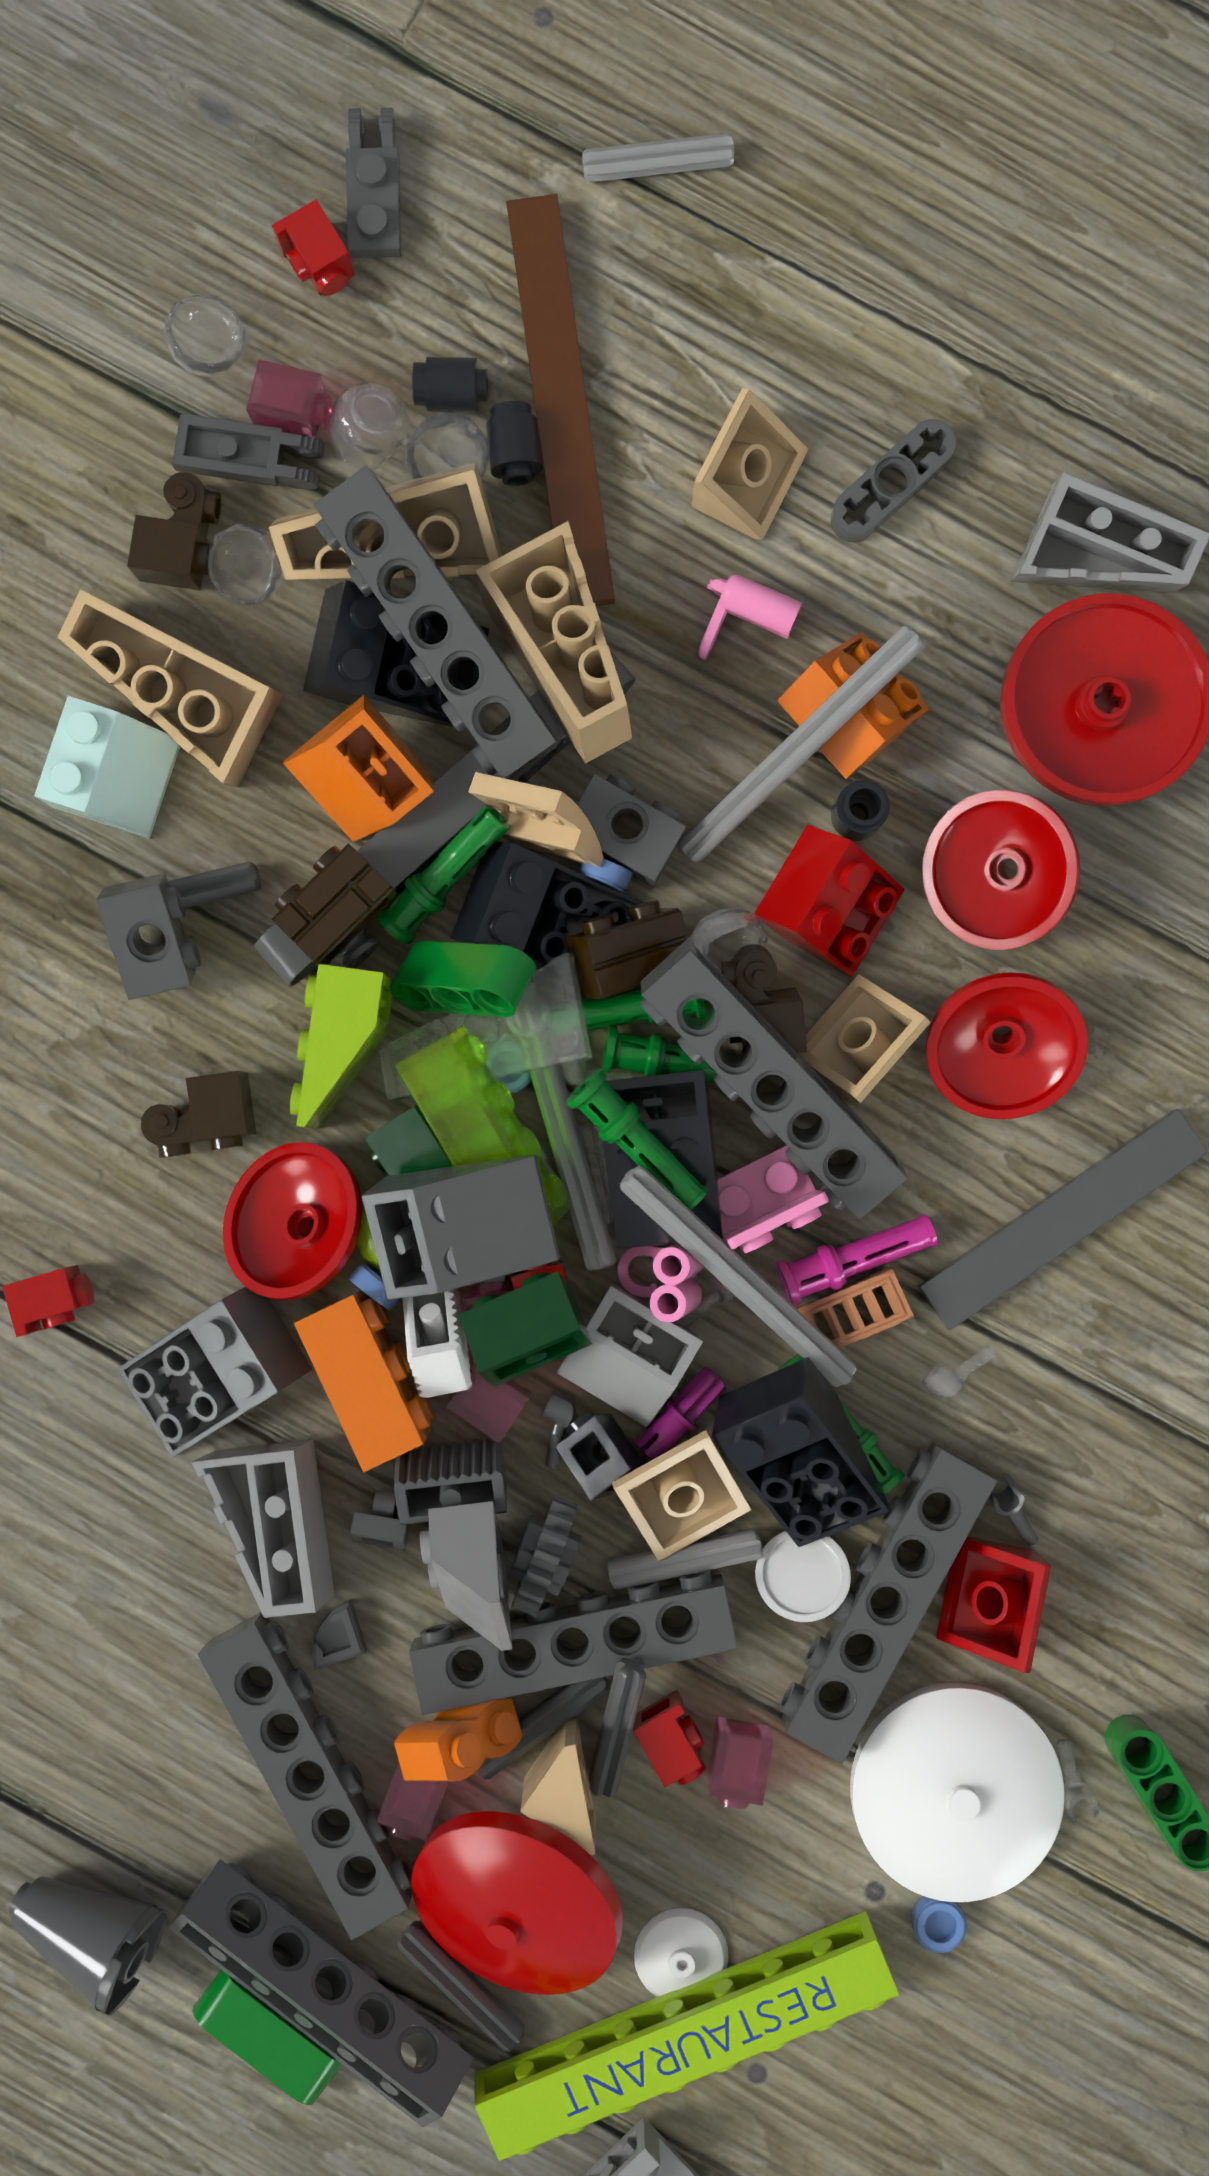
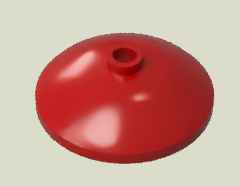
M1014 790L981 792L953 806L933 829L923 857V884L933 912L940 922L955 936L969 944L985 949L1006 950L1018 948L1033 943L1047 935L1068 913L1075 899L1080 880L1079 852L1074 836L1064 819L1044 801L1024 792ZM1008 859L1014 860L1018 866V872L1014 878L1008 877L1004 872V864Z
M1008 972L988 975L959 988L937 1010L929 1026L926 1038L928 1068L939 1091L947 1100L963 1111L990 1119L1025 1117L1054 1104L1070 1090L1080 1076L1088 1051L1087 1029L1083 1017L1071 997L1052 982L1025 973ZM1007 1026L1010 1028L1004 1035L993 1034L994 1030L998 1027Z
M294 1142L276 1147L251 1164L232 1191L223 1222V1246L228 1264L236 1278L246 1288L270 1299L295 1300L320 1290L341 1271L356 1245L362 1221L361 1193L351 1168L334 1152L320 1145L306 1142Z

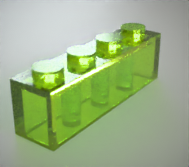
M464 1025L398 1062L395 1067L453 1166L536 1154L552 1225L558 1224L569 1210L567 1191L559 1177L555 1174H549L541 1160V1147L534 1133L527 1127L523 1128L513 1111L515 1107L514 1100L510 1091L501 1081L496 1082L486 1065L488 1060L487 1053L480 1040L474 1034L469 1035Z

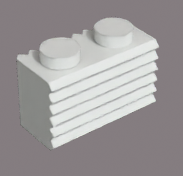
M458 1288L437 1294L403 1298L407 1360L410 1369H412V1376H414L418 1395L428 1398L468 1390L472 1385L469 1370L470 1359L468 1356V1342L458 1314L464 1312Z

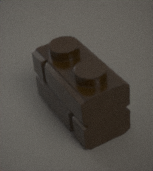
M349 843L341 851L336 846L327 850L313 866L317 874L303 888L299 884L291 886L275 903V907L279 912L272 918L273 922L316 965H328L399 895Z
M656 900L629 907L630 917L614 922L612 915L583 921L581 923L583 932L568 936L566 940L572 964L576 968L574 972L579 991L583 998L602 999L641 986V980L686 940L687 932L682 912L678 908H660L659 901Z

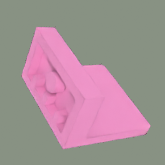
M787 1145L717 1179L723 1232L722 1240L730 1249L739 1247L744 1253L751 1252L773 1240L770 1233L771 1230L785 1223L787 1227L792 1226L793 1229H796L822 1216L818 1207L829 1202L825 1191L815 1189L808 1174L804 1175L791 1162L785 1152L789 1148Z

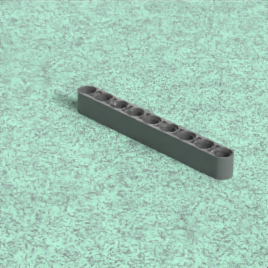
M610 651L623 693L625 694L634 684L636 678ZM539 691L533 694L530 700L560 743L509 780L525 783L571 742ZM507 717L490 734L499 735L505 732L510 725L511 717ZM479 744L433 783V793L396 823L380 830L357 850L398 894L406 887L404 884L405 880L412 874L422 873L486 804L468 792L475 772L487 774L472 752ZM498 772L493 775L502 778ZM276 924L269 928L254 945V949L288 987L296 985L318 967Z

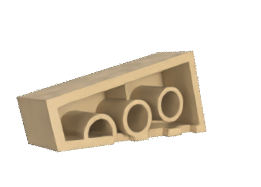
M477 462L385 488L446 577L476 575V569L503 556ZM315 508L279 517L269 526L285 580L352 579L347 569L353 566L354 563L342 547L334 551L323 538L315 525L322 517ZM371 524L365 527L359 537L362 551L373 552L380 548L384 541V530L378 524ZM404 569L398 571L393 578H404L405 576H415L412 570Z
M567 521L476 569L475 574L484 608L585 764L630 740L632 733L627 702L609 646L604 637L595 603H593L569 522Z
M80 589L57 638L109 684L115 686L144 715L151 718L166 731L186 752L192 754L220 782L238 788L283 694Z

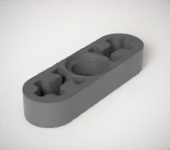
M929 419L921 422L837 498L830 517L834 533L840 539L847 542H860L874 533L949 464L957 444L953 429L941 420ZM923 438L927 442L938 439L942 443L938 451L939 455L933 451L928 453L916 468L912 459L919 454L924 443ZM897 469L905 475L907 488L898 494L888 493L880 486L879 475L884 470ZM870 493L875 502L867 509L864 515V525L857 520L850 525L844 520L847 514L846 506L853 511L857 510L867 501Z

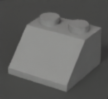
M493 1501L428 1509L429 1530L420 1531V1548L423 1564H428L431 1589L440 1588L445 1607L501 1651L512 1650L506 1552Z

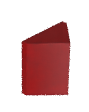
M967 1536L949 1570L936 1639L1020 1672L1030 1673L1051 1565L1035 1550Z

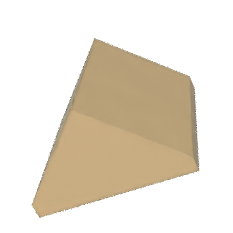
M748 388L741 389L694 481L691 507L754 539L763 540L809 449Z
M858 974L806 1034L807 1052H800L798 1054L850 1105L860 1104L931 1022L923 1014Z
M706 1430L612 1482L614 1490L658 1561L665 1559L751 1510L714 1440Z
M576 1716L554 1732L524 1776L520 1812L528 1818L558 1830L575 1841L590 1855H595L596 1816L592 1794L589 1789L590 1783L579 1722Z

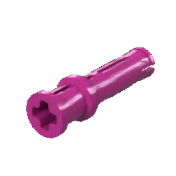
M922 1214L918 1218L876 1232L835 1249L832 1245L827 1246L824 1244L818 1246L817 1253L791 1263H787L785 1260L776 1262V1267L789 1302L796 1306L801 1304L802 1297L829 1287L834 1291L842 1288V1285L846 1284V1278L890 1263L893 1260L925 1248L937 1246L938 1240L929 1217L926 1214Z

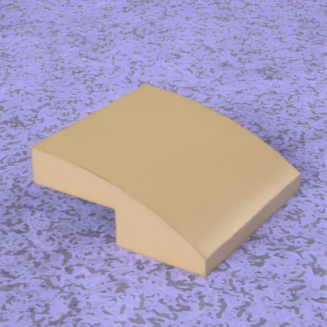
M475 772L468 792L495 808L503 815L507 823L510 824L511 828L501 838L530 851L601 867L604 857L596 833L583 811L564 792Z

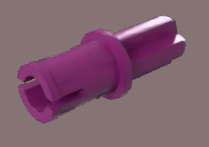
M707 1367L703 1368L673 1401L667 1399L664 1403L667 1408L641 1436L636 1438V1444L641 1449L645 1447L647 1450L644 1453L652 1460L671 1450L689 1429L693 1432L698 1429L696 1422L726 1390L725 1382L713 1370Z

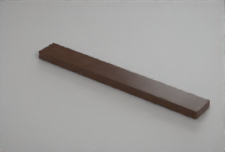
M551 194L506 201L535 411L538 420L552 529L567 521L569 522L593 603H595V606L615 604L558 195Z

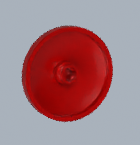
M1103 593L1083 596L1068 601L1054 608L1038 620L1021 639L1009 659L1003 676L1000 695L1001 719L1008 743L1020 764L1037 782L1054 794L1067 800L1085 805L1109 807L1131 804L1146 799L1160 792L1181 777L1195 762L1209 737V662L1198 640L1183 622L1169 611L1148 600L1125 594Z
M478 1811L458 1815L447 1820L431 1833L414 1864L411 1880L412 1895L417 1912L426 1929L452 1958L490 1982L524 1993L540 1995L564 1994L577 1991L595 1982L604 1974L613 1960L622 1935L623 1913L619 1897L611 1880L585 1849L563 1833L544 1823L525 1816L498 1811Z

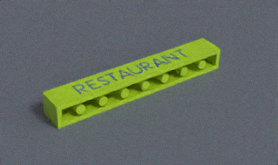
M864 1911L714 1973L694 1984L668 1992L475 2072L474 2106L499 2161L516 2154L524 2155L533 2151L542 2143L564 2134L578 2133L590 2123L615 2113H626L634 2109L639 2103L660 2094L677 2092L689 2082L713 2072L727 2071L738 2062L764 2051L778 2050L788 2041L807 2033L826 2030L837 2021L860 2011L877 2009L887 2000L899 1996V1992L869 1916Z

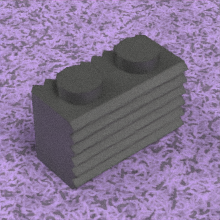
M495 1436L492 1441L484 1438L481 1442L474 1439L471 1443L463 1440L460 1445L455 1441L449 1446L443 1442L439 1447L432 1443L429 1448L421 1445L418 1450L415 1448L396 1457L394 1492L400 1525L429 1522L428 1509L493 1501L496 1514L507 1513V1480L502 1440Z

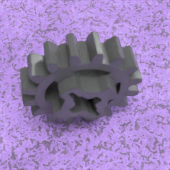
M554 1496L543 1520L531 1516L508 1574L509 1577L519 1580L512 1601V1608L536 1616L547 1592L559 1595L562 1585L564 1586L581 1539V1535L570 1531L577 1511V1504Z

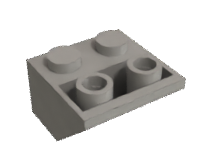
M610 1282L585 1324L592 1345L567 1355L557 1373L647 1427L676 1389L701 1347L703 1340L700 1335L677 1321L666 1323L658 1320L653 1315L650 1305Z

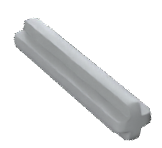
M721 133L586 149L582 155L583 173L587 182H599L729 167L734 162V142L731 134Z
M750 1529L695 1541L661 1561L657 1560L653 1551L614 1558L608 1561L607 1570L612 1588L619 1590L759 1560L762 1557L763 1551L758 1532Z

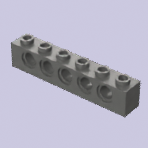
M367 465L313 504L322 517L315 524L317 529L334 551L341 547L345 550L354 563L353 566L347 569L350 577L366 597L374 592L385 608V611L379 614L380 620L397 642L405 638L417 655L410 660L412 666L428 687L437 683L448 699L447 702L441 705L443 711L459 732L468 728L479 746L473 749L472 752L488 775L493 776L498 772L502 778L510 779L560 743L383 484ZM371 524L381 525L384 530L382 545L376 551L363 552L359 544L362 530ZM400 570H412L416 577L414 591L408 597L395 598L390 588L393 576ZM432 615H443L448 624L445 638L437 644H427L421 633L424 621ZM471 659L479 668V679L472 688L460 690L453 682V669L460 661ZM494 704H503L508 709L511 717L508 729L499 735L490 734L483 724L485 711Z
M689 938L641 980V995L645 998L641 1002V1006L646 1013L660 1026H664L668 1022L682 1036L677 1041L683 1051L697 1064L705 1060L718 1073L714 1080L719 1088L732 1101L736 1102L741 1097L752 1108L753 1112L750 1114V1117L755 1125L768 1138L771 1139L777 1134L789 1147L785 1152L791 1162L804 1175L811 1171L817 1175L824 1183L821 1186V1190L825 1191L829 1201L839 1211L848 1207L860 1220L908 1179L902 1163L896 1155ZM696 998L706 999L713 1005L711 1011L701 1018H692L686 1015L683 1009L690 1000ZM731 1037H742L749 1042L746 1050L739 1055H727L720 1050V1047L725 1040ZM767 1075H778L784 1079L783 1085L774 1092H763L757 1088L758 1082ZM812 1112L820 1116L818 1122L810 1128L800 1129L793 1125L795 1118L802 1113ZM847 1149L854 1152L852 1159L843 1165H834L828 1162L830 1156L838 1150Z
M934 1442L931 1443L927 1452L921 1449L913 1459L907 1473V1477L911 1479V1482L902 1498L895 1496L889 1503L890 1511L885 1513L882 1518V1524L886 1526L877 1544L870 1542L863 1550L856 1566V1571L860 1572L855 1584L851 1591H848L842 1605L830 1615L835 1620L825 1638L818 1635L809 1648L805 1658V1664L809 1667L800 1684L792 1682L780 1703L779 1711L783 1712L781 1719L786 1733L841 1764L845 1761L997 1483V1480L988 1472ZM940 1492L946 1495L947 1504L941 1514L934 1517L923 1515V1502L930 1494ZM914 1539L921 1542V1553L916 1560L909 1563L897 1560V1550L904 1541ZM886 1586L896 1589V1598L889 1607L877 1609L871 1606V1597L877 1589ZM855 1634H866L871 1637V1643L864 1653L851 1655L845 1652V1645L850 1637ZM830 1681H839L846 1685L843 1695L835 1701H825L819 1697V1692L823 1685Z
M710 1570L680 1576V1583L659 1587V1582L656 1581L628 1587V1594L609 1598L606 1592L588 1593L576 1598V1605L557 1609L555 1603H541L536 1616L524 1612L523 1616L510 1618L512 1640H528L535 1648L536 1652L534 1655L525 1660L513 1658L507 1650L501 1651L472 1627L452 1630L450 1624H441L426 1628L420 1632L421 1637L414 1638L409 1651L422 1715L612 1676L614 1675L616 1664L622 1658L630 1660L639 1659L644 1663L645 1668L738 1649L722 1575L711 1576ZM671 1606H683L691 1612L689 1621L681 1627H670L662 1620L663 1613ZM626 1616L636 1620L640 1627L632 1637L620 1638L612 1633L610 1625L615 1619ZM574 1627L582 1630L588 1639L582 1647L569 1649L560 1643L558 1639L559 1634L567 1628ZM462 1650H473L481 1656L483 1665L473 1671L464 1670L457 1664L455 1655Z
M260 1612L209 1640L197 1655L352 1941L409 1909L412 1897L411 1880L413 1871L403 1855L396 1857L387 1841L390 1838V1832L383 1815L377 1808L371 1810L361 1793L365 1787L359 1770L352 1761L345 1763L336 1746L339 1744V1736L333 1722L326 1714L320 1716L313 1704L311 1697L314 1696V1691L307 1674L302 1668L295 1669L285 1652L289 1649V1645L282 1628L276 1621L269 1622L268 1618H264ZM253 1666L266 1668L272 1675L273 1684L267 1687L256 1685L250 1679L249 1668ZM281 1713L291 1715L297 1721L299 1730L294 1733L280 1731L274 1723V1716ZM304 1761L317 1763L322 1768L324 1777L317 1780L306 1778L301 1773L299 1764ZM328 1809L342 1810L348 1816L350 1823L345 1826H334L327 1821L324 1812ZM356 1856L366 1857L372 1861L375 1870L369 1873H360L351 1866L349 1860Z
M220 1859L204 1875L168 1928L421 2127L441 2118L474 2059L472 2055L462 2048L463 2044L459 2037L446 2028L433 2026L420 2016L421 2011L411 1999L400 1994H392L378 1983L379 1978L370 1967L361 1962H351L337 1951L335 1941L328 1934L319 1929H309L294 1917L295 1912L287 1902L276 1896L268 1897L253 1885V1879L245 1869L233 1863L226 1864ZM230 1911L241 1912L247 1918L249 1924L248 1933H241L232 1926ZM273 1943L281 1944L289 1951L291 1957L290 1967L282 1966L275 1960L272 1950ZM316 1976H321L328 1980L332 1987V2000H326L319 1995L315 1986ZM359 2009L366 2010L374 2020L373 2034L366 2032L360 2026L358 2020ZM402 2042H406L413 2047L416 2053L415 2067L408 2065L404 2061L401 2054Z

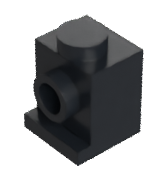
M588 1412L582 1415L566 1428L570 1436L556 1446V1449L590 1500L611 1495L615 1492L612 1482L648 1463L644 1456L640 1457L611 1413L595 1416L593 1412ZM601 1444L610 1456L608 1460L603 1458L600 1453Z

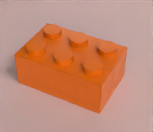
M360 1290L296 1321L294 1325L364 1473L423 1445L433 1430L430 1421L436 1419L429 1399L419 1396L408 1377V1373L412 1369H410L404 1346L401 1342L393 1345L385 1325L391 1323L387 1309Z

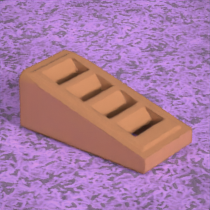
M889 1267L883 1268L839 1290L796 1308L817 1328L818 1326L812 1314L822 1311L833 1334V1337L829 1340L839 1349L914 1317L893 1269ZM879 1286L882 1287L892 1309L883 1314L872 1290ZM860 1294L872 1317L871 1320L863 1323L852 1299ZM839 1303H842L853 1327L845 1332L832 1307Z

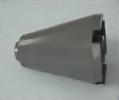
M44 1876L37 1878L32 1884L25 1882L15 1894L9 1908V1912L14 1914L11 1923L12 1928L95 2010L101 2011L108 2016L113 2015L122 2007L140 1982L134 1975L140 1968L143 1960L150 1963L153 1959L167 1921V1915L156 1905Z

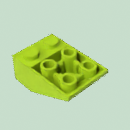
M318 964L317 977L309 976L305 991V1007L312 1008L310 1029L301 1030L297 1050L298 1061L305 1062L302 1083H294L290 1100V1114L298 1115L296 1126L320 1129L388 1034L393 1000L389 986L393 980L385 973Z

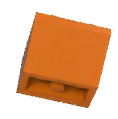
M863 632L857 634L815 660L777 700L778 703L800 726L881 646L875 641L868 639ZM898 673L819 749L840 774L847 779L875 758L928 712L930 708L921 699L917 687Z
M365 695L360 697L283 762L288 770L353 842L393 825L434 792L433 775Z

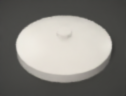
M959 1682L940 1683L919 1688L902 1696L884 1709L865 1732L854 1757L850 1779V1798L856 1825L865 1846L878 1865L891 1878L907 1889L928 1898L948 1902H971L987 1899L1011 1889L1022 1882L1041 1864L1052 1847L1060 1828L1064 1809V1783L1061 1767L1053 1746L1043 1730L1021 1706L1001 1693L983 1686Z

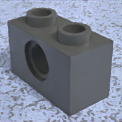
M594 774L577 805L593 827L604 859L634 873V878L654 888L685 834L686 826L679 822L681 815L662 802L655 800L652 806L634 797L636 789L619 777L609 774L605 780ZM624 815L635 817L640 822L642 831L633 839L627 840L618 837L612 829V825L617 818Z
M166 872L104 887L96 902L128 1000L190 986L196 972L195 967L201 965L199 950L193 936L185 937L180 921L181 917H185L183 898L178 886L170 887ZM144 925L156 926L164 933L166 941L159 945L149 944L140 936L139 928Z

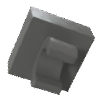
M376 1490L372 1514L354 1512L350 1531L353 1542L405 1551L409 1527L408 1524L400 1525L399 1520L395 1519L397 1510L395 1493Z

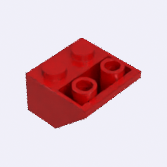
M807 824L754 912V915L782 938L852 978L862 960L868 954L871 945L889 915L895 909L905 889L852 840Z

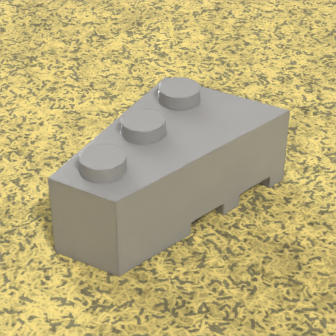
M1063 472L1053 483L1010 582L1175 593L1189 585L1208 543L1209 533Z
M314 1439L217 1450L191 1462L197 1476H203L217 1506L213 1510L219 1523L224 1522L238 1551L235 1555L237 1562L264 1618L315 1613L335 1597Z

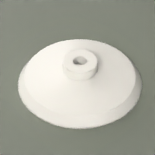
M784 1531L773 1537L764 1546L762 1557L756 1563L755 1578L761 1597L775 1613L792 1621L813 1622L831 1615L842 1605L850 1588L851 1570L845 1553L832 1538L827 1536L798 1548L788 1533Z
M674 1908L657 1914L643 1927L635 1944L634 1963L637 1974L643 1985L656 1997L694 1984L726 1969L728 1966V1946L723 1932L711 1918L693 1909Z

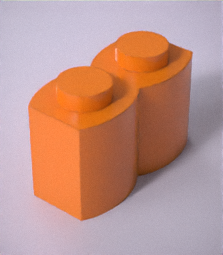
M502 1698L438 1712L433 1720L419 1721L408 1726L397 1737L394 1745L405 1781H461L473 1775L482 1766L485 1759L499 1758L511 1752L520 1742L523 1735L513 1699Z

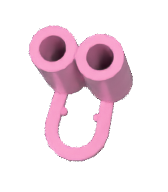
M738 574L730 576L728 580L722 578L719 580L710 579L707 589L714 591L715 594L720 596V599L698 650V657L700 659L707 660L727 613L783 638H789L803 602Z
M679 1243L666 1248L657 1246L632 1247L621 1256L617 1269L618 1278L622 1286L633 1295L650 1298V1309L658 1320L666 1323L675 1322L694 1311L701 1303L702 1289L695 1281V1277L704 1266ZM637 1256L653 1257L654 1273L664 1285L658 1287L656 1283L650 1286L636 1284L629 1274L631 1261Z

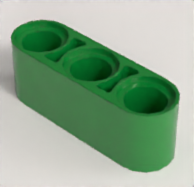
M416 941L411 945L389 989L393 997L414 1010L506 1018L515 1014L536 972V965L527 954L511 946Z
M1122 1715L1115 1718L1108 1725L1105 1732V1744L1156 1830L1185 1867L1193 1871L1209 1870V1816L1166 1745L1141 1718L1134 1715ZM1136 1737H1145L1144 1747L1138 1754L1132 1756L1125 1755V1748L1129 1741ZM1173 1783L1171 1794L1166 1799L1154 1801V1793L1160 1785ZM1201 1829L1200 1837L1194 1844L1182 1846L1183 1838L1189 1831Z
M222 1970L218 1972L193 2006V2015L204 2030L290 2097L302 2104L313 2105L342 2067L340 2062Z

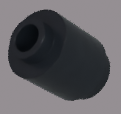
M426 357V362H414L412 373L414 406H426L427 412L477 413L478 402H487L488 400L487 369H478L477 358Z
M506 401L491 407L490 419L486 422L491 474L496 478L502 479L503 484L508 486L526 485L532 482L533 476L540 473L543 469L537 417L531 413V406L522 401Z
M859 780L850 783L841 791L832 806L831 821L833 827L842 837L852 841H862L872 837L885 823L889 815V798L884 789L872 781ZM850 808H861L865 812L866 819L856 818L851 813Z

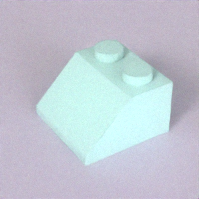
M67 696L34 796L52 808L150 839L181 746L169 734L127 715Z

